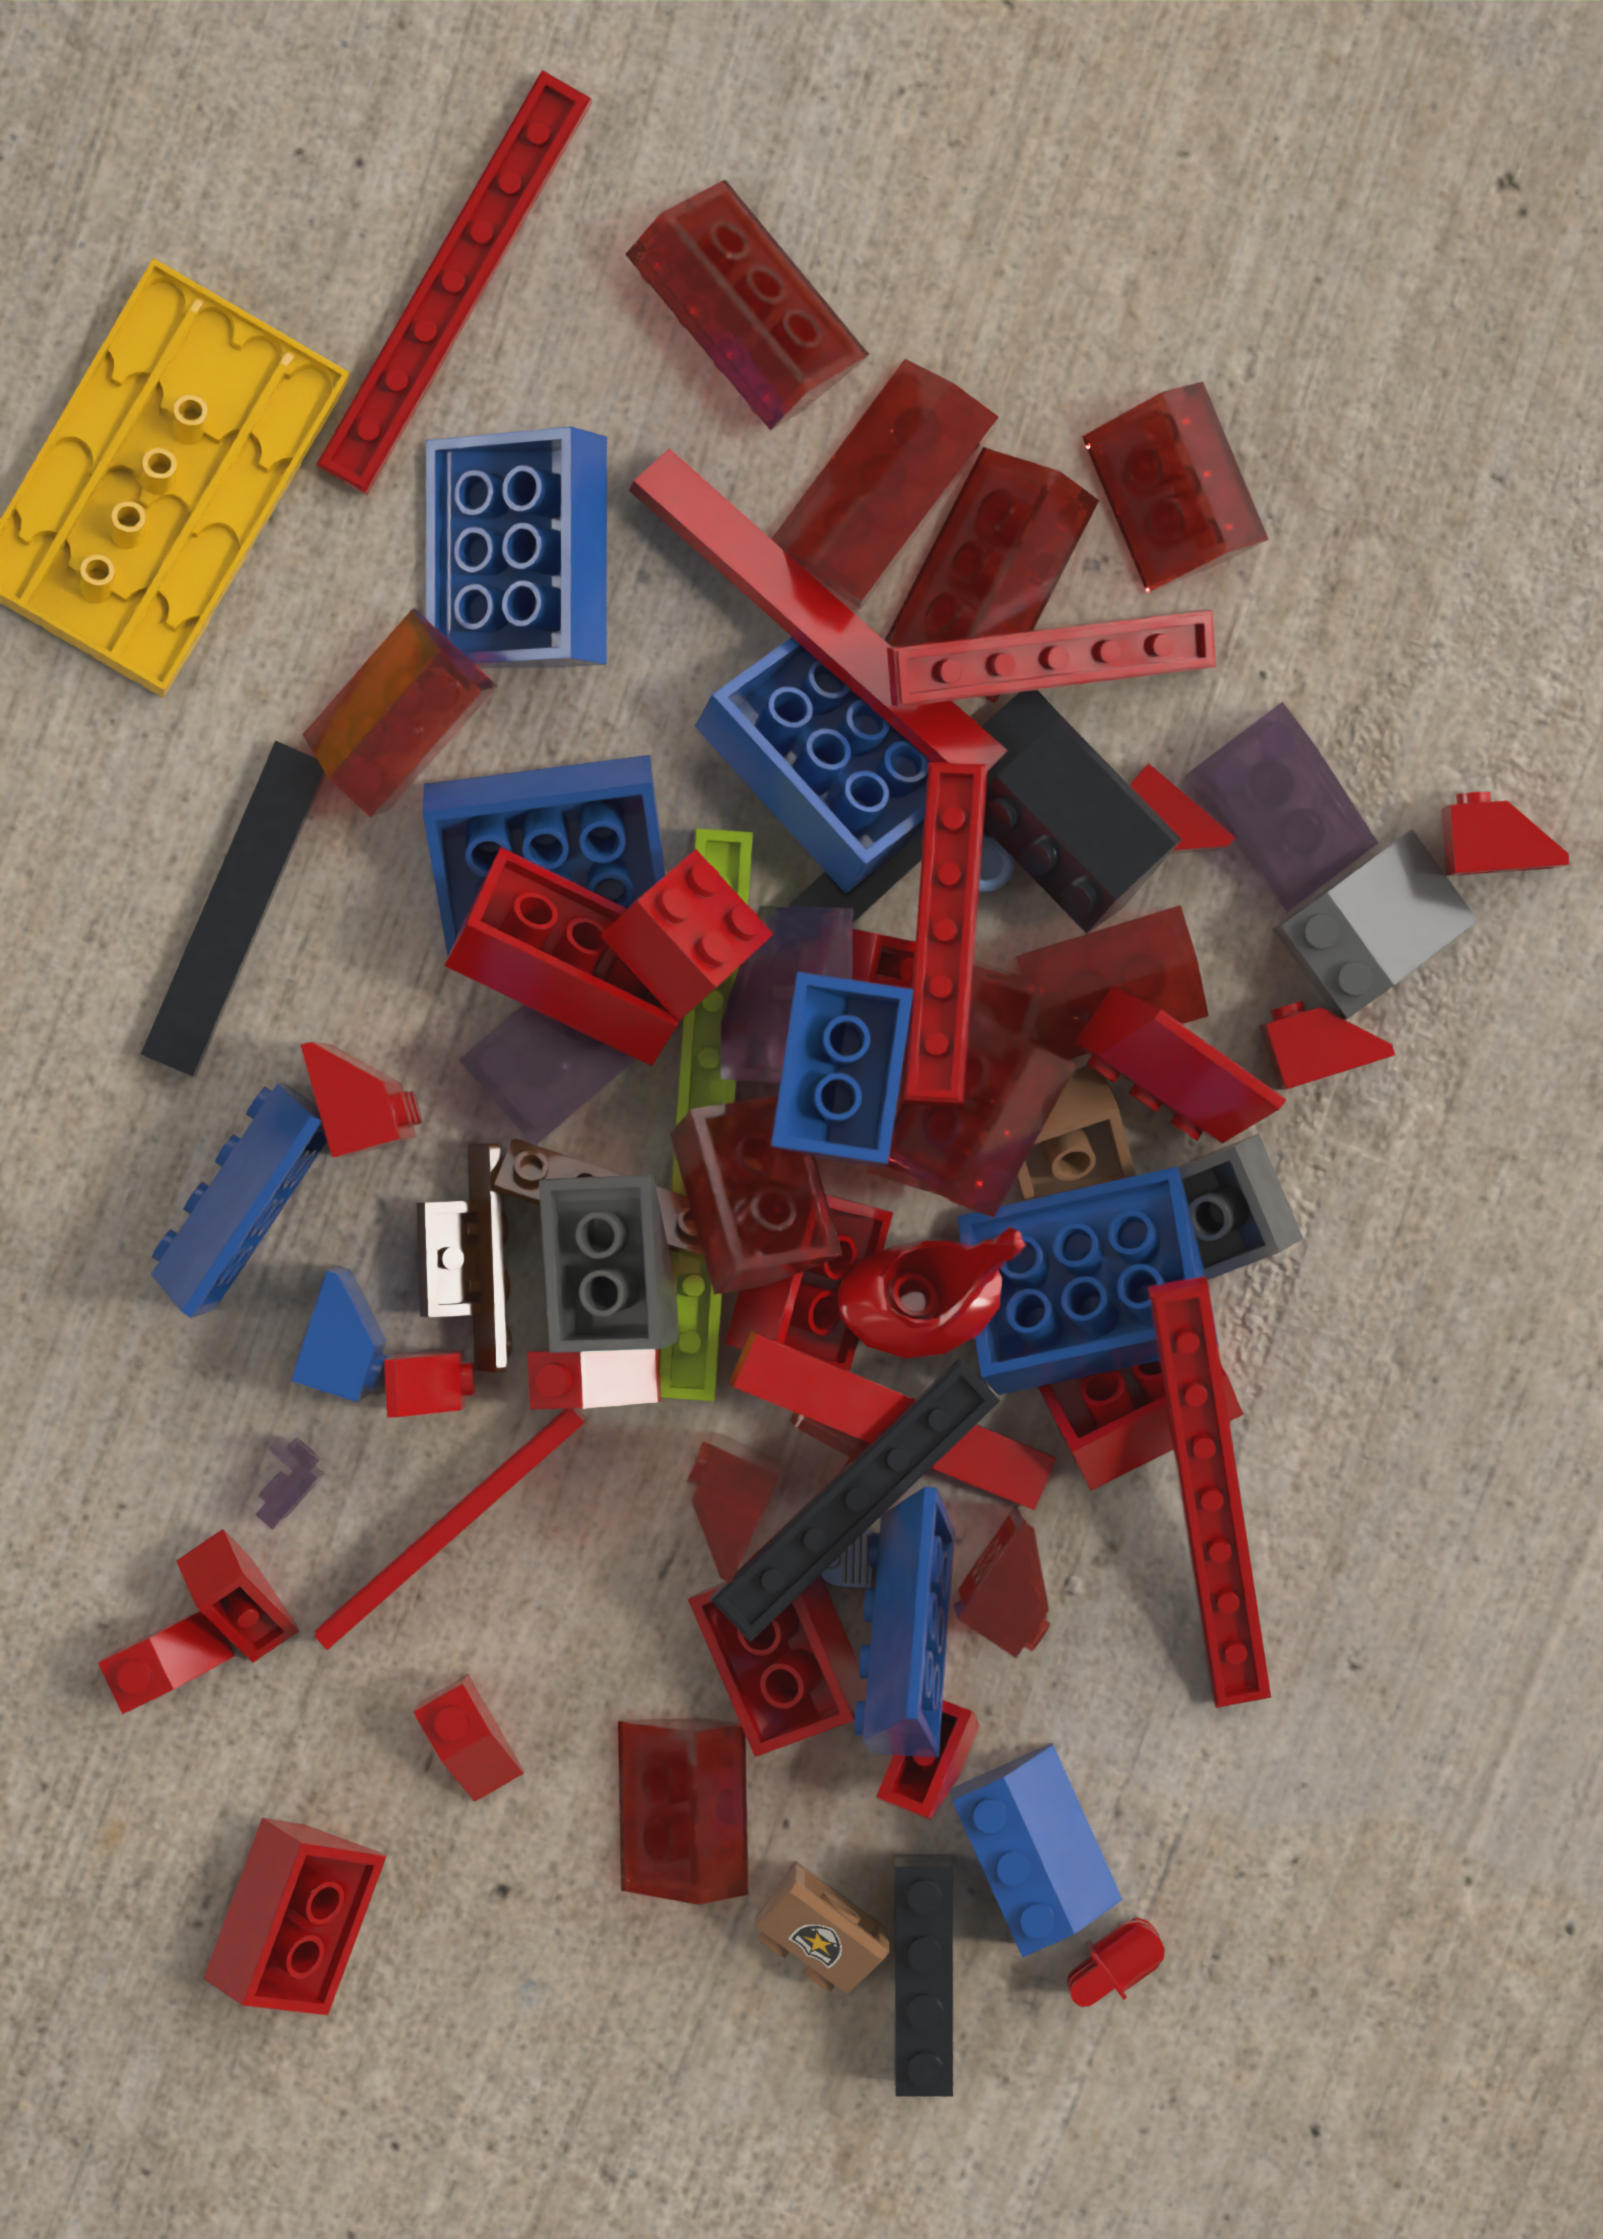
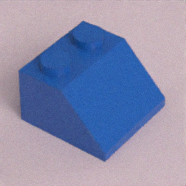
M338 1266L326 1271L291 1381L359 1402L368 1396L370 1392L375 1393L377 1388H382L385 1381L384 1360L390 1356L383 1354L387 1340L351 1269Z

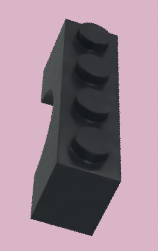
M894 1854L895 2096L953 2097V1865L951 1855Z

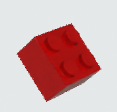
M695 849L633 903L600 937L679 1022L773 935V932L721 877L719 872Z

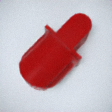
M1137 1917L1123 1922L1094 1944L1088 1940L1086 1943L1091 1956L1072 1969L1067 1977L1071 1998L1076 2005L1089 2007L1116 1989L1122 1999L1125 2000L1127 1998L1125 1991L1156 1970L1165 1958V1948L1156 1927L1148 1920Z

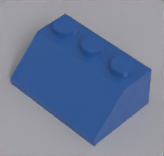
M802 972L796 973L771 1147L823 1159L868 1166L884 1167L888 1164L913 989Z
M1053 1743L959 1784L950 1790L954 1807L1022 1958L1076 1934L1123 1900Z

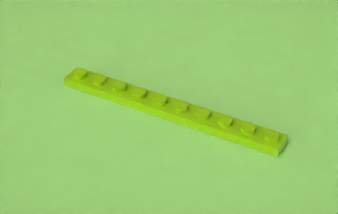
M696 828L695 849L719 872L721 877L742 900L749 905L753 832ZM745 961L683 1017L672 1191L723 1208L727 1211V1216ZM727 1217L711 1264L669 1250L676 1281L679 1341L661 1349V1398L715 1401Z

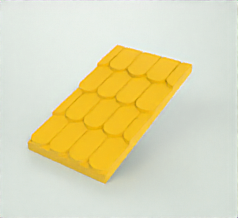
M153 258L0 519V603L38 626L44 627L45 630L86 654L92 655L93 658L127 678L140 683L144 688L164 699L207 628L210 618L247 559L250 549L301 467L304 457L338 403L340 395L349 381L350 372Z

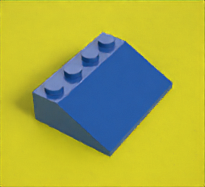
M569 426L426 440L425 667L560 668L607 665V437Z
M793 637L714 692L695 724L697 730L845 894L883 866L924 829L928 766L931 761Z
M650 755L424 784L423 818L447 956H449L460 928L500 847L627 909L666 875Z
M277 1083L272 1091L264 1087L259 1092L246 1113L253 1121L241 1138L233 1134L227 1140L215 1159V1163L220 1165L221 1169L210 1185L202 1181L196 1187L183 1208L190 1216L178 1233L170 1229L152 1254V1258L158 1261V1264L151 1273L152 1277L179 1310L190 1318L217 1309L328 1142L318 1106L285 1083Z
M1178 1167L957 1216L961 1243L974 1246L986 1239L993 1240L1010 1226L1021 1232V1238L1026 1245L1021 1249L1020 1255H1017L1013 1260H1007L1002 1268L999 1269L1002 1276L1000 1307L981 1334L975 1337L981 1377L998 1395L1159 1361L1148 1287L1205 1276Z
M923 1487L886 1511L881 1516L880 1533L872 1532L870 1535L869 1566L877 1567L875 1588H867L865 1592L864 1620L865 1623H872L871 1644H862L859 1659L860 1678L868 1679L866 1701H857L854 1723L855 1735L863 1736V1743L870 1754L939 1757L955 1531L936 1487Z

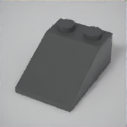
M1410 829L1278 924L1273 930L1332 1012L1343 1019H1348L1400 982L1478 922V920L1413 829Z
M1259 1133L1178 1166L1207 1280L1280 1253L1303 1239Z
M653 1174L539 1180L550 1353L662 1349L678 1342L679 1324L676 1281Z

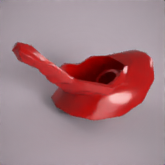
M1009 1226L993 1240L986 1239L974 1246L967 1243L927 1239L895 1245L854 1264L837 1287V1304L842 1321L867 1347L906 1359L946 1354L981 1334L999 1309L1002 1276L999 1269L1002 1268L1007 1260H1013L1017 1255H1020L1021 1249L1026 1246L1021 1238V1232Z

